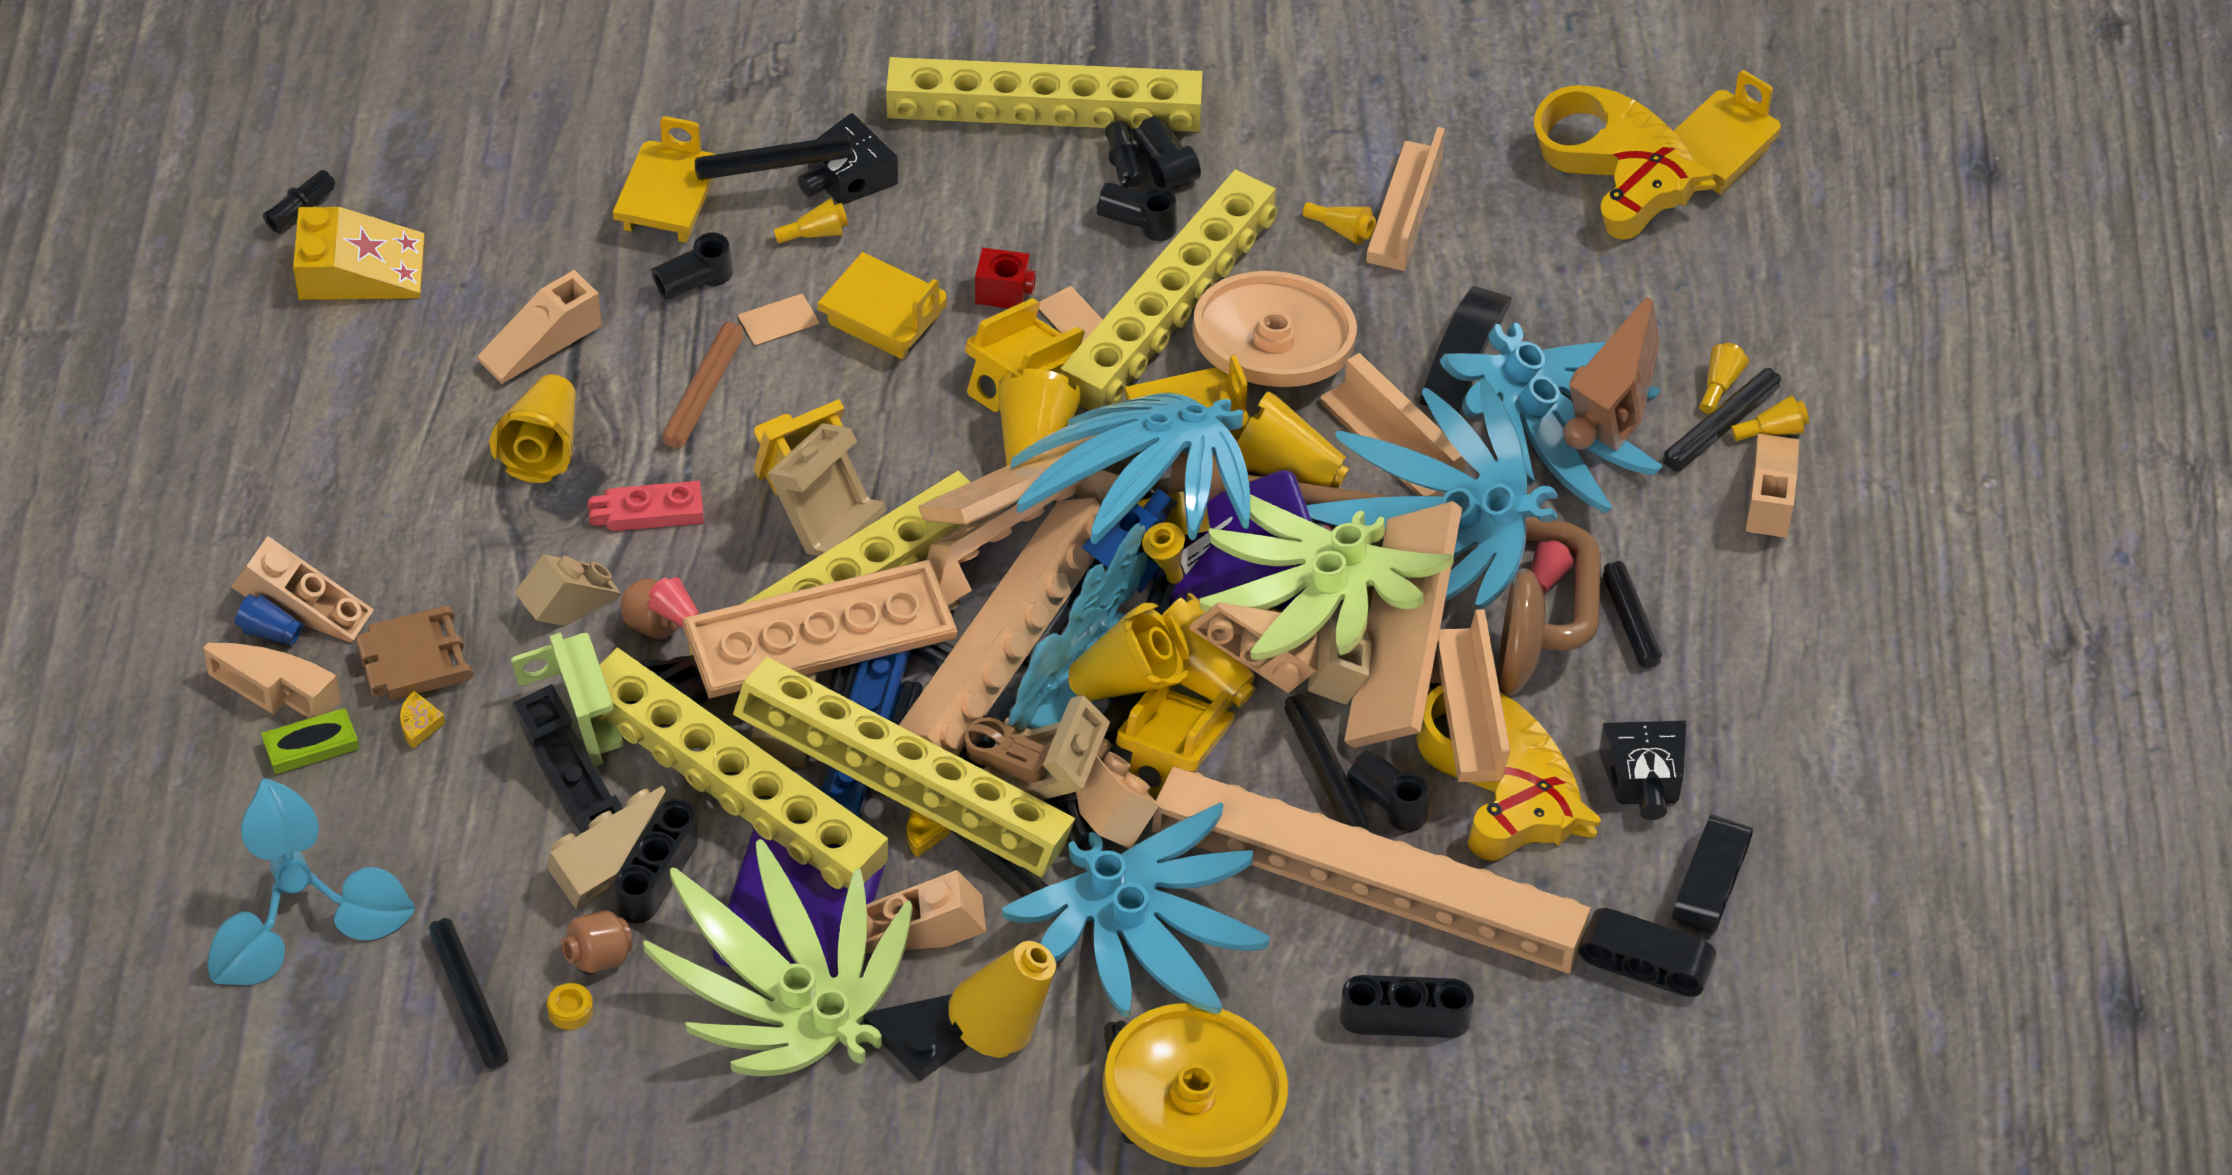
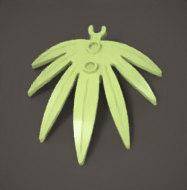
M1250 494V518L1264 530L1279 538L1209 528L1210 542L1234 557L1256 564L1269 566L1303 565L1200 598V608L1202 611L1207 612L1215 604L1221 602L1266 610L1289 600L1301 592L1276 618L1251 649V659L1263 660L1286 653L1306 642L1326 624L1340 601L1344 600L1336 627L1337 651L1339 655L1350 652L1360 642L1366 630L1369 611L1368 586H1374L1379 596L1393 607L1399 609L1418 608L1424 603L1423 593L1404 577L1422 578L1442 572L1453 565L1454 555L1419 553L1370 545L1383 538L1385 534L1384 517L1379 516L1374 524L1365 525V513L1361 510L1353 515L1352 523L1341 524L1334 528L1333 531H1329Z
M762 839L756 842V853L765 896L778 932L795 964H790L755 930L678 869L671 868V881L685 908L704 937L737 974L770 1000L649 941L643 942L645 953L674 979L715 1005L756 1021L782 1026L765 1027L686 1022V1031L703 1040L737 1049L767 1050L731 1061V1070L733 1072L751 1076H776L795 1072L821 1059L839 1041L847 1047L849 1057L853 1061L862 1064L866 1061L865 1050L858 1044L869 1042L877 1049L882 1046L880 1032L871 1025H859V1023L864 1020L863 1015L873 1011L881 1001L899 968L910 929L912 916L911 901L904 903L884 932L868 962L863 977L860 978L867 943V908L862 871L859 868L855 869L848 889L840 925L838 976L832 978L829 974L818 937L803 904L778 861Z

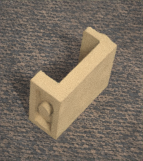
M822 423L767 473L806 554L822 555L874 523L887 511L883 501L873 500L867 496L847 454V451L857 442L851 428Z
M1084 695L1070 698L1061 722L1032 730L1028 728L1018 730L1017 723L1009 725V717H1007L1004 724L1015 728L1016 734L1046 747L1049 743H1052L1043 763L1045 777L1042 781L1028 783L989 766H985L984 770L1040 800L1083 790L1110 721Z

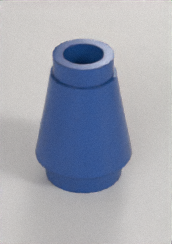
M249 594L240 605L235 618V625L241 627L244 634L281 644L285 643L291 647L298 640L303 628V623L296 621L294 617L264 595L256 597Z

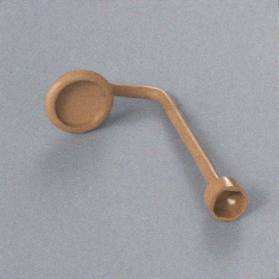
M1181 452L1173 462L1168 494L1184 491L1186 464L1189 455L1187 453ZM1212 454L1213 470L1208 502L1219 495L1220 492L1226 491L1214 454ZM1248 475L1249 482L1257 478H1260L1258 476ZM1298 482L1306 505L1365 498L1395 497ZM1526 517V541L1537 543L1550 540L1558 541L1564 544L1576 556L1573 623L1567 625L1545 624L1546 604L1538 579L1527 568L1515 572L1505 611L1497 673L1499 691L1506 696L1515 695L1531 679L1537 667L1541 649L1569 651L1581 648L1591 641L1596 634L1599 626L1601 552L1597 541L1586 530L1574 524L1558 520L1542 522L1536 517Z

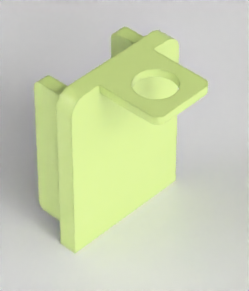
M561 632L549 636L551 645L512 657L511 663L520 686L561 674L585 749L594 767L603 764L602 753L623 746V738L618 728L605 719L601 721L595 718L596 716L611 712L614 707L588 633H581L563 639ZM543 659L547 661L546 666L539 671L526 672L523 670L525 665L533 660Z

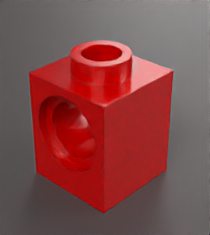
M982 247L975 275V304L1011 308L1025 302L1026 294H1034L1036 271L1030 270V253Z

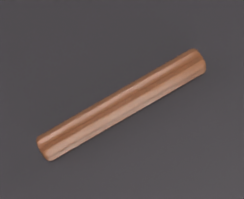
M727 321L721 326L662 433L664 437L663 443L667 447L672 446L675 449H680L686 443L743 339V328L741 325Z

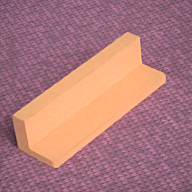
M1437 127L1431 146L1405 140L1367 250L1366 263L1405 271L1442 162L1445 128Z
M1360 353L1346 361L1345 382L1321 396V404L1353 434L1375 438L1414 450L1464 473L1465 459L1437 425ZM1400 479L1417 496H1437L1442 493Z
M1484 609L1475 610L1471 628L1440 629L1436 647L1458 782L1502 781L1510 753L1486 614Z

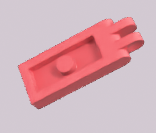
M700 481L610 488L604 492V495L593 496L588 499L589 523L593 526L607 525V529L611 531L704 523Z

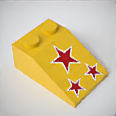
M299 207L293 263L298 300L421 298L425 246L424 233L342 207Z

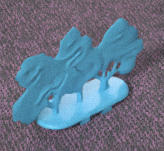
M1137 523L1129 530L1119 544L1106 571H1104L1103 563L1088 570L1082 584L1081 593L1073 603L1069 612V623L1062 635L1053 633L1035 646L1029 667L1024 673L1017 690L1015 705L1010 710L1009 725L1017 723V729L1021 730L1027 726L1030 729H1036L1061 722L1070 698L1077 696L1071 690L1068 682L1070 665L1125 616L1122 612L1117 611V609L1134 595L1135 590L1139 586L1141 576L1146 570L1147 553L1142 552L1135 557L1145 532L1144 525L1140 526V523ZM1098 700L1090 702L1094 705Z

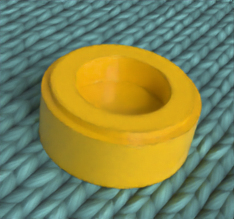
M565 983L554 988L547 998V1010L550 1021L555 1026L565 1030L578 1029L587 1024L593 1015V1001L589 990L576 983Z

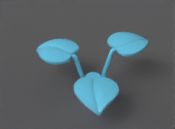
M263 778L244 813L241 823V837L250 853L260 859L271 860L270 871L275 884L271 887L272 897L266 922L262 924L261 920L254 913L244 911L231 916L219 927L208 953L209 977L216 984L254 985L262 983L276 974L284 961L285 945L282 938L270 930L276 921L282 892L294 894L304 890L308 884L313 885L330 900L340 904L334 914V923L344 935L357 940H375L395 932L412 916L415 905L408 897L400 881L393 874L381 868L364 867L350 874L343 883V895L335 893L319 880L316 874L310 872L304 856L299 852L311 848L317 840L319 824L314 810L303 797L291 788L279 782Z

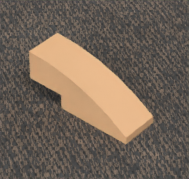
M208 642L203 647L208 675L273 715L286 704L304 716L312 718L331 712L341 702L337 675L312 662L291 654L258 646Z

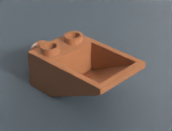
M1647 296L1586 366L1579 367L1570 380L1569 388L1575 417L1565 424L1563 437L1567 445L1573 449H1586L1594 443L1595 439H1598L1617 451L1642 422L1660 345L1654 303Z

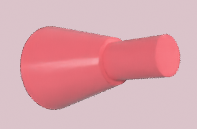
M1550 540L1537 543L1531 571L1538 579L1543 593H1546L1574 565V560L1570 555L1569 549L1558 541Z
M674 577L670 580L663 578L649 591L648 596L650 600L648 608L682 628L685 617L700 614L679 577Z

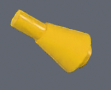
M832 198L798 218V221L773 230L777 242L780 244L802 236L803 238L844 236L842 228L849 226L842 203L834 205Z
M1307 202L1302 212L1304 218L1325 223L1327 227L1356 245H1361L1366 239H1370L1376 227V219L1370 207L1328 208Z
M1723 343L1714 345L1711 348L1707 389L1699 405L1702 412L1710 414L1714 411L1722 394L1731 387L1748 367L1749 359L1738 345Z
M1790 395L1757 415L1756 419L1731 426V431L1735 442L1757 436L1758 434L1772 436L1804 434V425L1809 424V416L1802 400L1796 402L1794 396Z
M1164 522L1156 524L1146 531L1142 545L1144 551L1165 571L1167 580L1175 584L1179 583L1184 576L1180 564L1185 537L1180 527L1173 523Z

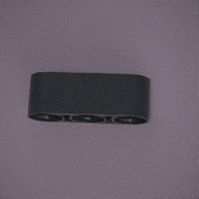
M670 799L658 807L615 879L618 913L627 922L635 924L644 923L657 913L673 886L670 878V869L676 868L681 872L694 852L698 843L695 808L688 801Z
M1710 814L1678 894L1672 919L1716 933L1748 851L1753 827Z
M1599 908L1594 911L1578 949L1582 959L1595 967L1686 997L1701 995L1717 956L1714 947L1701 938L1609 908Z
M1358 975L1348 979L1343 985L1339 1017L1344 1028L1355 1034L1454 1038L1465 1034L1470 1027L1474 993L1469 984L1454 978ZM1361 1003V1004H1365L1366 1006H1360V1005H1356V1004ZM1402 1005H1407V1006H1411V1007H1410V1008L1402 1007Z

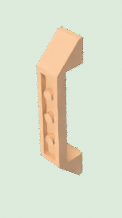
M1100 470L1021 513L1016 512L1017 502L967 525L963 524L932 543L927 560L931 561L949 610L951 611L959 606L961 603L959 599L972 591L959 563L966 562L977 556L980 546L988 541L996 542L1009 536L1012 533V526L1020 521L1027 522L1039 517L1045 512L1044 506L1053 500L1061 501L1077 493L1079 499L1095 497L1101 506L1119 475Z

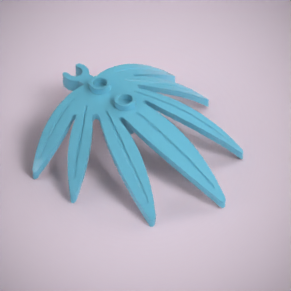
M1518 323L1511 325L1507 331V336L1503 333L1500 324H1495L1488 337L1492 346L1500 351L1501 355L1455 353L1442 356L1440 359L1441 365L1453 377L1463 381L1485 378L1495 390L1518 433L1524 453L1527 484L1529 486L1533 485L1535 478L1524 429L1540 459L1569 491L1603 513H1608L1611 510L1612 505L1600 489L1577 450L1568 446L1564 440L1562 426L1564 427L1570 419L1574 418L1575 413L1572 401L1560 393L1571 396L1569 384L1573 374L1579 367L1586 366L1606 342L1541 350L1534 343L1521 342L1524 334ZM1480 381L1470 388L1462 401V410L1468 418H1477L1483 414ZM1650 386L1646 402L1653 401L1661 390ZM1595 439L1594 443L1587 448L1594 454L1617 466L1643 474L1655 475L1663 466L1627 440L1617 451L1598 439Z
M1485 378L1480 379L1482 408L1489 438L1498 461H1495L1483 440L1457 411L1428 388H1423L1422 394L1440 428L1460 455L1480 474L1478 479H1473L1439 460L1414 450L1367 436L1337 431L1335 434L1336 438L1343 445L1376 467L1407 482L1446 494L1444 497H1378L1306 505L1311 519L1322 524L1337 527L1344 523H1352L1353 515L1361 510L1365 513V525L1374 524L1380 516L1384 517L1386 529L1387 519L1454 501L1462 508L1454 558L1475 545H1478V547L1451 570L1445 602L1469 587L1489 566L1475 602L1479 609L1487 607L1496 600L1508 587L1515 572H1517L1522 561L1526 543V517H1536L1542 522H1551L1557 519V513L1552 508L1541 509V505L1545 500L1557 498V492L1552 487L1541 486L1536 488L1531 494H1526V464L1518 433L1504 404Z
M1157 393L1103 406L1068 419L1067 427L1038 440L1011 459L1012 469L1048 450L1097 435L1066 453L1045 470L1017 501L1016 512L1021 513L1068 486L1139 452V455L1128 464L1115 480L1100 506L1091 529V543L1097 544L1140 501L1167 471L1179 454L1183 452L1189 454L1186 464L1184 488L1187 531L1189 538L1195 540L1209 499L1213 470L1212 454H1214L1229 499L1241 525L1247 529L1250 518L1248 473L1242 452L1229 431L1242 427L1244 412L1242 410L1231 412L1232 402L1229 399L1216 401L1212 407L1206 408L1194 399L1181 394Z
M1221 802L1162 830L1121 855L1114 851H1102V839L1095 832L1089 833V846L1092 848L1091 850L1082 851L1072 841L1069 843V858L1074 865L1085 868L1087 872L1040 889L1002 907V917L1008 921L1018 923L1041 922L1061 913L1048 928L1040 942L1052 953L1055 962L1070 953L1079 941L1086 922L1093 921L1094 955L1098 976L1109 1001L1119 1014L1124 1017H1129L1131 1011V980L1126 957L1118 935H1122L1139 963L1165 989L1183 1001L1213 1014H1219L1222 1011V1004L1213 987L1184 947L1156 916L1177 931L1215 947L1242 951L1264 950L1269 946L1270 940L1269 935L1229 916L1155 889L1157 887L1187 889L1211 885L1236 875L1252 864V850L1211 853L1172 860L1197 845L1214 828L1223 815V803Z

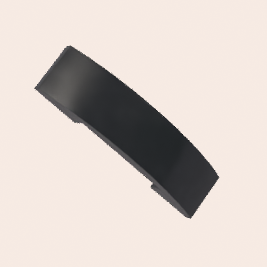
M1477 286L1470 288L1458 306L1441 341L1424 388L1434 392L1458 413L1461 411L1465 395L1472 387V381H1463L1453 377L1443 368L1440 359L1444 354H1483L1489 343V332L1495 324L1501 325L1512 299L1510 296ZM1421 394L1419 404L1428 406L1423 394Z
M552 684L513 702L512 706L542 771L581 834L590 829L588 827L590 822L602 813L611 811L612 814H615L623 809L617 796L610 795L572 729L573 720Z

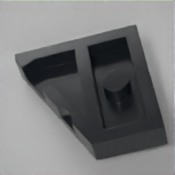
M952 994L874 1010L863 1015L864 1025H871L880 1032L882 1044L919 1081H922L969 1047L960 1038L963 1032L956 1021L952 1025L949 1018V1000Z

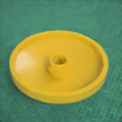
M1180 1003L1149 1010L1130 1021L1119 1032L1107 1055L1103 1072V1094L1108 1110L1117 1126L1141 1149L1155 1157L1178 1165L1218 1167L1232 1164L1251 1156L1272 1138L1280 1125L1286 1107L1288 1079L1285 1066L1278 1051L1270 1040L1253 1024L1224 1009L1219 1014H1213L1199 1009L1191 1003Z

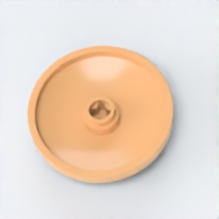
M1278 271L1241 273L1215 283L1199 298L1193 319L1195 343L1199 351L1211 364L1229 375L1230 355H1236L1247 382L1273 387L1308 385L1334 375L1351 358L1357 335V323L1354 313L1340 295L1313 279Z

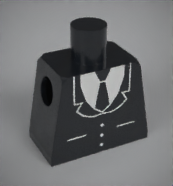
M851 113L817 139L847 135L851 139L852 156L850 158L808 164V171L798 176V184L807 197L825 190L838 203L847 204L898 184L897 155L854 113Z
M1686 720L1603 723L1599 754L1615 799L1622 805L1639 804L1640 814L1644 819L1657 820L1664 817L1667 813L1666 803L1679 801L1684 775Z

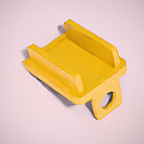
M1745 70L1738 73L1735 95L1726 90L1716 91L1673 131L1684 143L1693 161L1713 171L1714 177L1712 179L1716 183V188L1713 191L1720 195L1768 151L1771 143L1780 133V122L1769 115L1773 94L1772 86ZM1746 84L1753 85L1760 91L1762 101L1758 102L1749 97L1745 89Z
M663 116L660 120L661 142L647 141L642 144L613 210V219L623 221L625 231L632 232L635 225L638 224L677 232L678 241L687 243L714 178L697 179L694 160L697 157L715 154L701 151L700 125L697 122ZM670 129H684L690 134L691 140L684 142L675 139L671 135Z
M862 252L817 302L819 311L828 315L830 325L903 359L908 354V348L917 341L932 322L938 319L940 313L947 305V295L944 290L939 288L938 280L933 279L930 283H927Z
M1034 298L981 321L976 335L967 339L964 349L969 356L976 360L967 388L968 395L993 412L1000 411L998 387L999 380L1005 374L1012 372L1011 378L1022 376L1023 369L1030 368L1060 373L1062 365L1081 345L1085 331L1077 326L1064 333H1060L1036 317L1040 302ZM983 375L989 376L995 382L996 394L994 397H988L982 392L980 379Z
M1230 355L1229 375L1214 367L1125 387L1127 400L1157 393H1175L1190 397L1208 408L1212 407L1216 401L1229 399L1232 402L1231 412L1236 410L1244 412L1242 427L1236 430H1229L1236 442H1238L1249 421L1246 411L1247 380L1236 355Z
M840 399L795 418H792L790 414H783L754 428L753 433L760 447L753 470L759 480L767 479L775 495L778 494L767 474L822 423L844 427L841 423V418L845 408Z
M1170 687L1147 691L1133 707L1129 718L1118 730L1116 744L1132 752L1131 767L1129 768L1131 774L1139 777V769L1143 766L1153 767L1159 772L1161 776L1160 785L1156 787L1149 786L1150 788L1147 791L1153 799H1157L1173 766L1189 772L1196 771L1231 727L1235 713L1226 710L1229 694L1220 692L1213 702L1208 704L1169 690Z

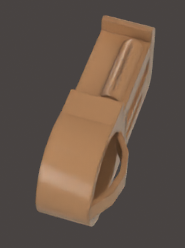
M990 717L979 718L973 721L965 731L966 753L975 763L989 766L1028 783L1042 781L1045 777L1043 763L1052 743H1049L1046 747L1016 734L1015 728ZM986 735L995 740L998 745L984 749L975 746L972 742L977 737Z

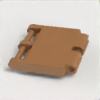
M442 606L368 625L369 632L355 637L372 696L379 697L388 694L391 701L407 697L413 691L419 694L466 682L473 678L472 667L466 664L462 653L464 647L463 639L460 635H456L452 623L455 617L452 607ZM441 624L445 626L447 637H443L440 628ZM449 654H454L457 666L453 667Z

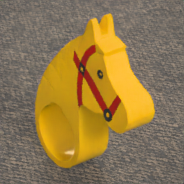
M1567 86L1545 97L1535 112L1534 128L1542 156L1549 165L1566 173L1614 176L1616 187L1603 197L1601 213L1607 233L1616 239L1624 240L1637 236L1649 221L1664 209L1673 208L1679 204L1686 206L1694 191L1716 188V183L1712 179L1714 177L1713 171L1693 161L1684 143L1669 126L1648 108L1619 92L1595 86ZM1572 114H1591L1606 124L1605 129H1600L1592 139L1578 145L1558 144L1548 137L1551 129L1558 121Z
M1440 685L1427 696L1421 733L1416 734V741L1420 753L1431 766L1457 778L1451 740L1442 735L1433 723L1435 718L1446 714L1442 685ZM1500 692L1510 753L1502 781L1469 782L1490 790L1495 795L1492 803L1485 804L1476 811L1468 837V847L1479 858L1496 861L1503 859L1518 848L1533 842H1553L1559 846L1571 834L1595 838L1597 835L1595 826L1600 825L1601 819L1581 801L1575 777L1555 742L1530 713L1520 704Z

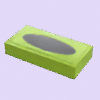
M346 708L261 733L262 741L275 775L359 750L358 739Z

